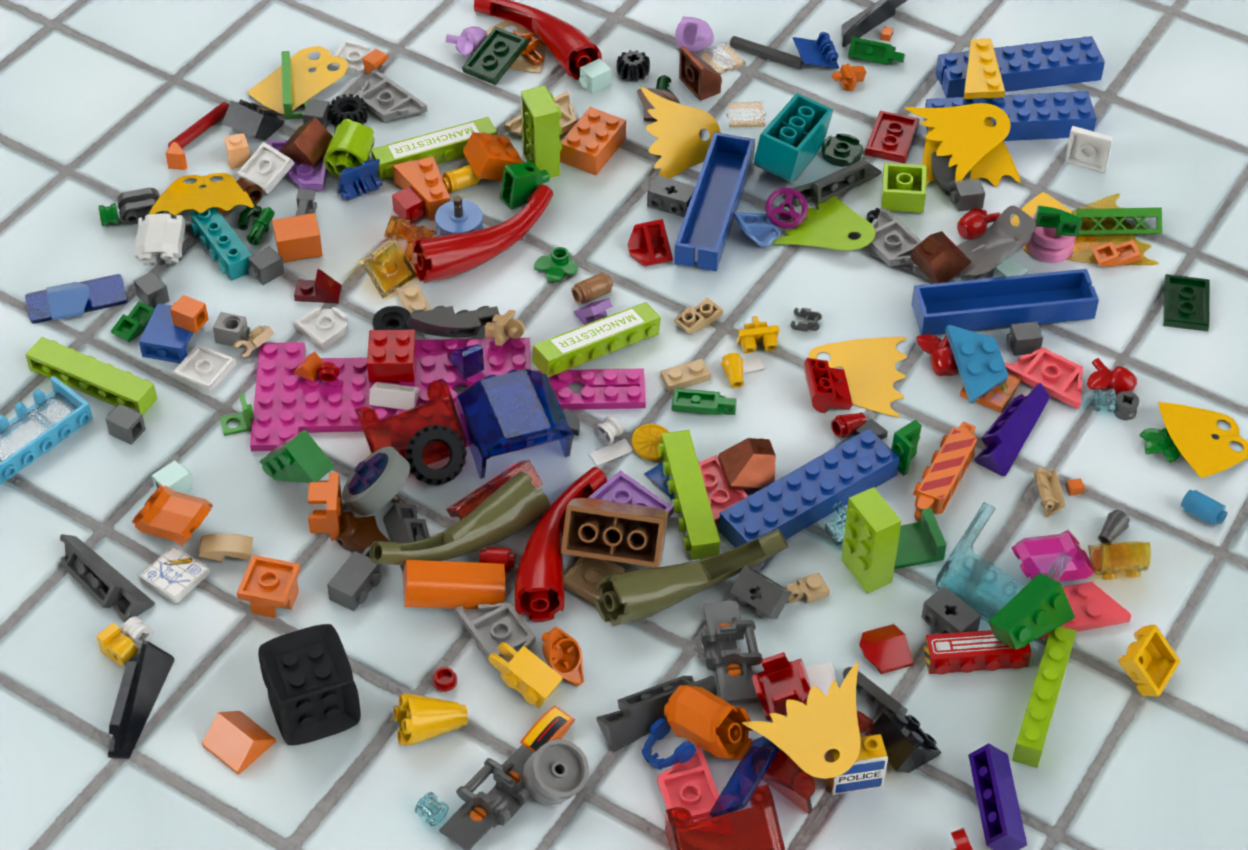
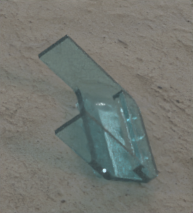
M983 502L938 573L936 585L939 590L945 586L979 613L981 619L988 623L1026 585L974 552V542L996 509L993 505ZM1061 552L1046 576L1058 581L1073 557Z

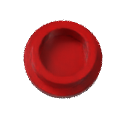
M324 362L317 367L318 378L326 382H333L339 376L340 369L334 363Z
M448 667L437 669L432 676L433 687L441 692L454 689L457 685L456 673Z

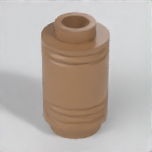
M601 272L576 283L571 289L572 296L578 304H586L610 293L613 281L609 275Z

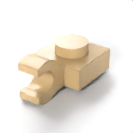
M259 325L250 332L251 336L247 338V341L238 340L234 343L233 347L238 348L244 345L245 351L240 355L241 357H247L254 348H258L275 333L270 326L263 325L261 327Z
M819 572L797 579V583H792L785 587L792 592L787 601L788 603H794L802 598L807 603L828 597L830 594V589Z

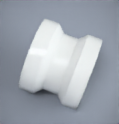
M607 416L602 424L600 423L594 427L595 436L605 445H610L614 441V437H619L623 433L621 423L613 416Z
M135 616L129 618L120 630L122 634L134 642L137 648H141L143 641L149 642L153 634L152 629L148 625H143V621Z

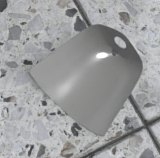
M1016 206L1006 208L981 237L972 240L968 239L957 245L972 261L959 274L976 276L986 274L1029 242L1036 228L1034 219ZM1012 214H1016L1019 217L1020 224L1018 227H1014L1010 223V216ZM1019 238L1020 241L1015 243L1014 240ZM985 244L984 247H982V248H980V249H977V250H975V251H972V250H974L975 248H977L978 246Z

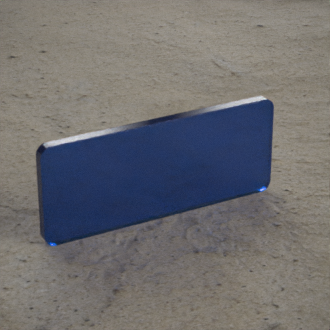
M120 274L79 282L88 286L90 295L84 308V313L128 302L123 279ZM46 290L25 295L31 323L36 324L52 320Z
M764 736L752 741V746L739 762L709 812L712 818L741 810L747 806L778 753L779 747Z

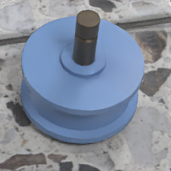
M455 196L453 201L446 202L436 211V235L443 236L483 229L481 209L475 203L462 200L461 196Z

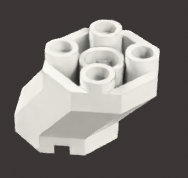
M164 213L146 215L145 220L142 217L138 218L139 227L134 247L135 257L143 261L144 265H156L157 261H165L167 264L178 263V258L182 257V244L185 233V219L183 216L176 215V219H173L171 214Z

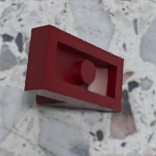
M317 269L315 280H297L294 299L301 302L339 304L342 285L322 270Z

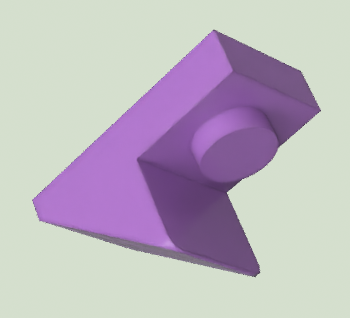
M608 298L591 302L573 312L586 325L607 317L606 310L613 306Z

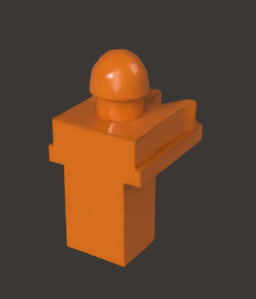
M841 65L840 71L832 74V79L840 81L843 90L853 91L856 82L864 81L866 70L864 66Z

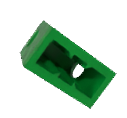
M532 162L504 166L500 199L511 210L528 203V199L535 188L540 184L549 182V173L546 170L540 171Z

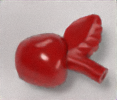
M974 208L958 221V233L964 239H977L987 231L988 223L996 221L1000 216V212L987 215V211Z
M932 334L916 337L920 348L926 353L931 354L930 361L936 375L953 376L957 372L958 367L947 335L943 341Z
M1099 358L1092 361L1097 372H1093L1088 378L1087 387L1089 389L1097 391L1107 389L1109 392L1118 395L1123 391L1132 392L1136 387L1137 378L1127 368L1116 366L1110 371Z

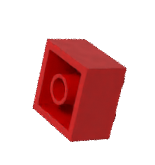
M369 330L367 353L369 382H415L417 351L415 330Z

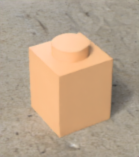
M241 133L224 137L230 168L242 167L250 158L245 134Z

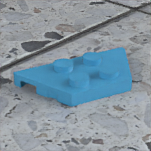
M947 325L945 332L970 404L975 403L980 396L988 394L995 386H1000L1009 377L996 338Z

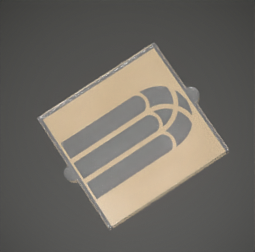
M728 42L716 47L712 46L711 49L699 53V56L719 74L734 71V69L746 65V61Z
M763 101L727 102L728 112L726 117L729 119V127H765L766 112L763 108Z

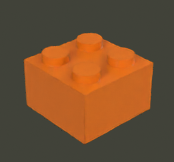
M472 132L463 150V154L478 178L502 181L504 166L524 163L510 142V139L504 135L497 136L485 132Z

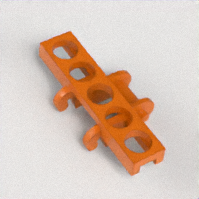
M514 30L513 34L524 37L530 42L521 54L534 66L542 63L543 57L535 50L541 45V40L535 39L533 32L519 34Z

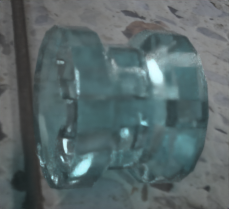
M1094 389V411L1106 409L1109 412H1114L1116 404L1115 390L1108 389L1107 391H1102L1101 389Z
M433 792L425 794L415 807V813L420 817L424 816L430 826L439 824L449 810V806L444 802H439L438 796Z

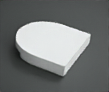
M343 40L334 56H340L348 62L346 74H361L366 72L362 58L369 54L371 50L367 45ZM331 63L328 67L329 70L336 71L340 68V65L338 63Z
M332 307V309L315 308L293 322L295 329L322 350L340 340L348 330L345 313L335 307Z

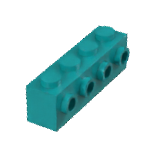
M212 207L203 213L197 211L191 213L192 223H190V229L193 235H198L202 247L207 248L211 259L218 262L222 274H227L231 281L249 274L248 258L252 254L218 209Z

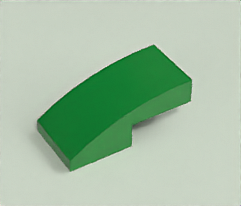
M1037 206L1034 216L1036 227L1056 228V235L1078 237L1082 225L1081 218L1056 208Z
M138 301L128 316L123 314L110 332L128 342L134 340L145 330L155 308Z

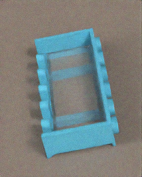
M55 376L50 378L53 388L51 393L45 396V393L40 389L35 390L33 393L35 404L28 409L22 402L16 403L14 408L17 416L9 422L5 416L0 415V485L93 419L89 403Z

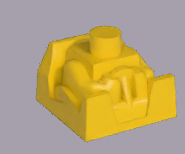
M1156 624L1143 626L1133 634L1137 641L1132 642L1128 646L1126 655L1119 658L1118 662L1131 680L1138 683L1136 688L1142 696L1159 697L1180 663V659Z

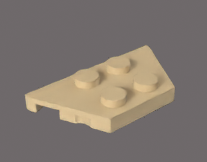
M567 91L554 98L555 105L560 107L562 118L559 119L562 134L571 130L577 123L573 105L570 103ZM522 115L506 122L504 130L522 136Z

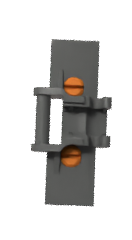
M737 600L703 604L707 630H702L700 636L708 670L715 671L721 699L728 703L758 700L751 676L753 675L751 666L761 664L763 658L757 647L754 633L756 629L755 622L753 620H741ZM744 634L749 653H741V650L737 649L736 640L744 639Z
M521 745L502 765L488 758L478 773L464 787L460 786L456 790L457 795L465 803L439 829V832L462 849L471 850L492 827L495 828L497 825L504 826L528 801L529 792L524 786L522 775L524 764L533 752ZM493 773L496 785L488 794L482 791L474 794L473 792Z

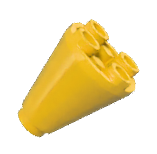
M403 693L399 695V706H394L393 708L394 720L399 722L397 733L399 745H414L457 730L461 726L467 725L468 722L466 705L416 694Z

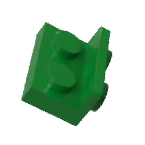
M917 420L894 432L891 449L900 457L898 471L903 476L908 474L910 461L917 454V446L922 425Z

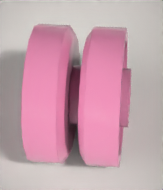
M1036 227L1026 247L1028 252L1040 261L1048 263L1062 262L1073 253L1076 237L1056 235V228Z

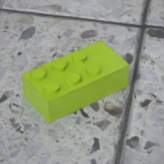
M545 85L521 91L523 156L527 162H532L540 171L546 170L550 178L560 176V151L562 150V143L559 135H562V128L559 123V119L562 118L560 107L555 105L553 94L548 92Z
M875 487L849 498L846 510V524L844 526V540L842 542L841 560L867 594L892 583L901 528L900 518Z

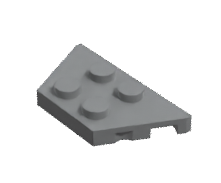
M376 69L371 71V78L369 81H365L363 89L357 94L359 98L364 99V102L366 101L367 110L383 121L427 112V105Z
M882 208L879 217L871 223L875 228L876 235L874 240L867 246L888 266L915 264L910 257L914 247L922 241L887 208Z
M510 602L497 603L495 605L480 604L477 609L463 610V606L455 608V614L487 657L491 653H495L509 663L510 661L498 651L497 646L501 642L509 644L517 652L523 646L530 650L536 642L535 635Z

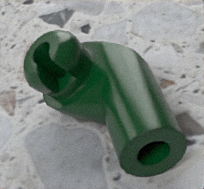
M666 75L660 76L657 79L656 89L672 93L668 89L670 86L668 83H671V78Z
M253 203L254 208L247 206L240 213L237 225L240 230L248 229L249 220L252 215L259 217V214L262 212L261 206Z

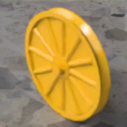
M657 424L641 425L633 433L632 447L644 459L651 461L662 460L664 457H659L658 444L661 443L662 433H668L669 431Z

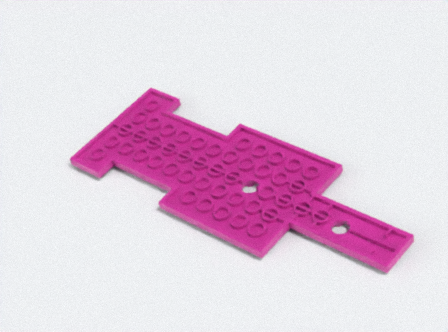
M509 338L502 346L495 345V339L416 340L415 382H382L419 387V397L414 410L411 411L369 404L370 388L375 382H369L367 357L321 358L323 362L334 363L340 369V374L333 382H326L318 377L313 382L294 374L295 369L305 359V342L263 343L259 347L250 449L251 451H272L279 444L303 430H306L308 433L391 431V447L407 448V444L412 436L422 428L430 425H443V427L451 428L452 431L460 435V439L465 443L464 447L531 445V411L564 410L565 408L568 410L646 408L644 368L566 370L546 378L540 370L531 371L530 338ZM573 383H580L584 385V388L581 390V393H572L568 386ZM465 385L470 390L467 391L466 395L459 396L454 391V388ZM432 441L426 444L424 448L446 447V445L439 441Z

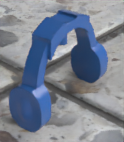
M660 718L653 723L650 728L651 734L642 749V755L645 760L658 770L672 766L677 762L686 763L696 753L695 746L687 741L678 746L674 754L666 759H656L659 757L657 752L651 755L655 742L663 739L671 730L665 718Z

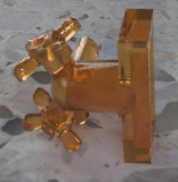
M391 215L384 236L401 241L406 240L408 244L404 255L406 261L411 262L414 241L431 238L436 235V231L426 230L424 226L419 228L415 224H410V220Z

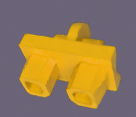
M753 316L752 323L744 324L745 329L738 330L736 341L737 345H741L744 354L756 352V343L763 342L765 351L776 350L779 334L778 325L767 326L766 321L759 322L758 317Z

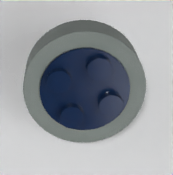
M390 446L375 451L355 467L343 488L342 499L361 516H367L378 511L389 501L393 504H405V501L397 493L409 475V462Z

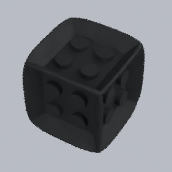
M331 624L315 625L284 634L263 643L259 647L258 657L262 678L268 691V698L276 723L287 745L313 742L348 730L359 723L361 709L358 690L353 680L352 669L341 639Z

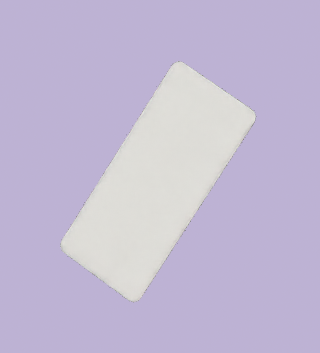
M759 356L743 359V373L765 369Z
M622 439L592 451L589 455L598 466L633 452V449L626 439Z

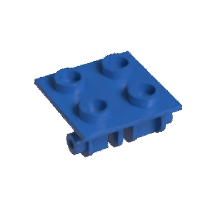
M821 32L817 40L792 38L803 63L839 69L837 63L838 53L828 33Z
M380 159L375 161L368 160L362 163L361 166L356 168L349 167L340 173L337 194L340 193L343 200L347 199L349 201L362 196V191L364 194H367L368 191L370 193L378 190L382 186L381 179H376Z

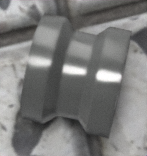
M1130 391L1120 392L1116 397V404L1114 405L1113 412L1115 416L1121 420L1133 419L1137 414V407L1139 406L1138 396Z

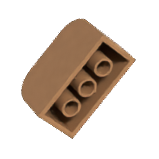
M574 498L566 507L561 554L659 568L663 558L668 512L649 506L593 498Z

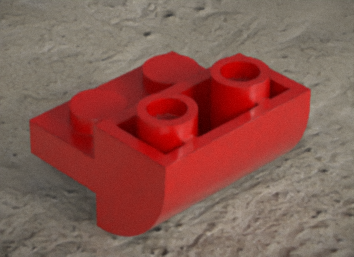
M807 358L803 369L813 408L821 413H825L828 408L850 410L853 402L844 369L830 368L826 360Z

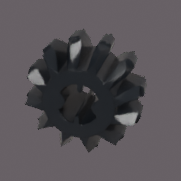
M629 50L628 53L622 52L621 56H618L616 65L618 75L621 76V79H628L629 82L631 80L637 82L638 79L644 80L645 76L649 75L650 72L649 57L645 55V52L639 53L638 50L635 52Z

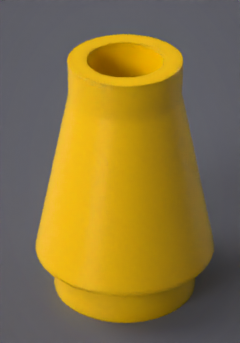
M738 353L726 354L722 358L721 366L732 388L742 387L744 385L743 358Z

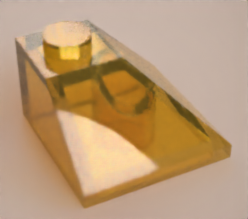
M396 239L384 242L360 260L382 298L387 297L417 277Z

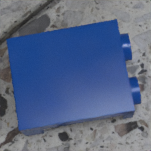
M157 304L139 340L142 357L181 363L187 356L186 348L193 332L173 325L170 312L172 305Z

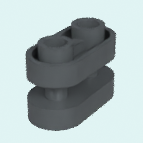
M144 188L121 193L117 197L121 221L132 225L138 224V218L140 217L145 220V216L149 214L153 205L160 197L158 190L155 188ZM160 211L155 214H163L164 211Z

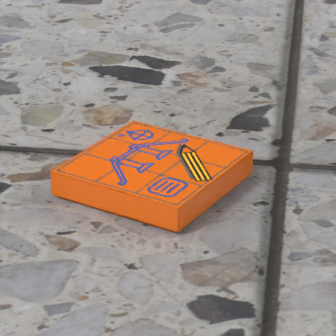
M1008 373L1009 377L1000 386H995L988 394L980 396L976 403L1002 413L1019 387L1021 378ZM963 386V388L960 391V396L968 399L967 393Z

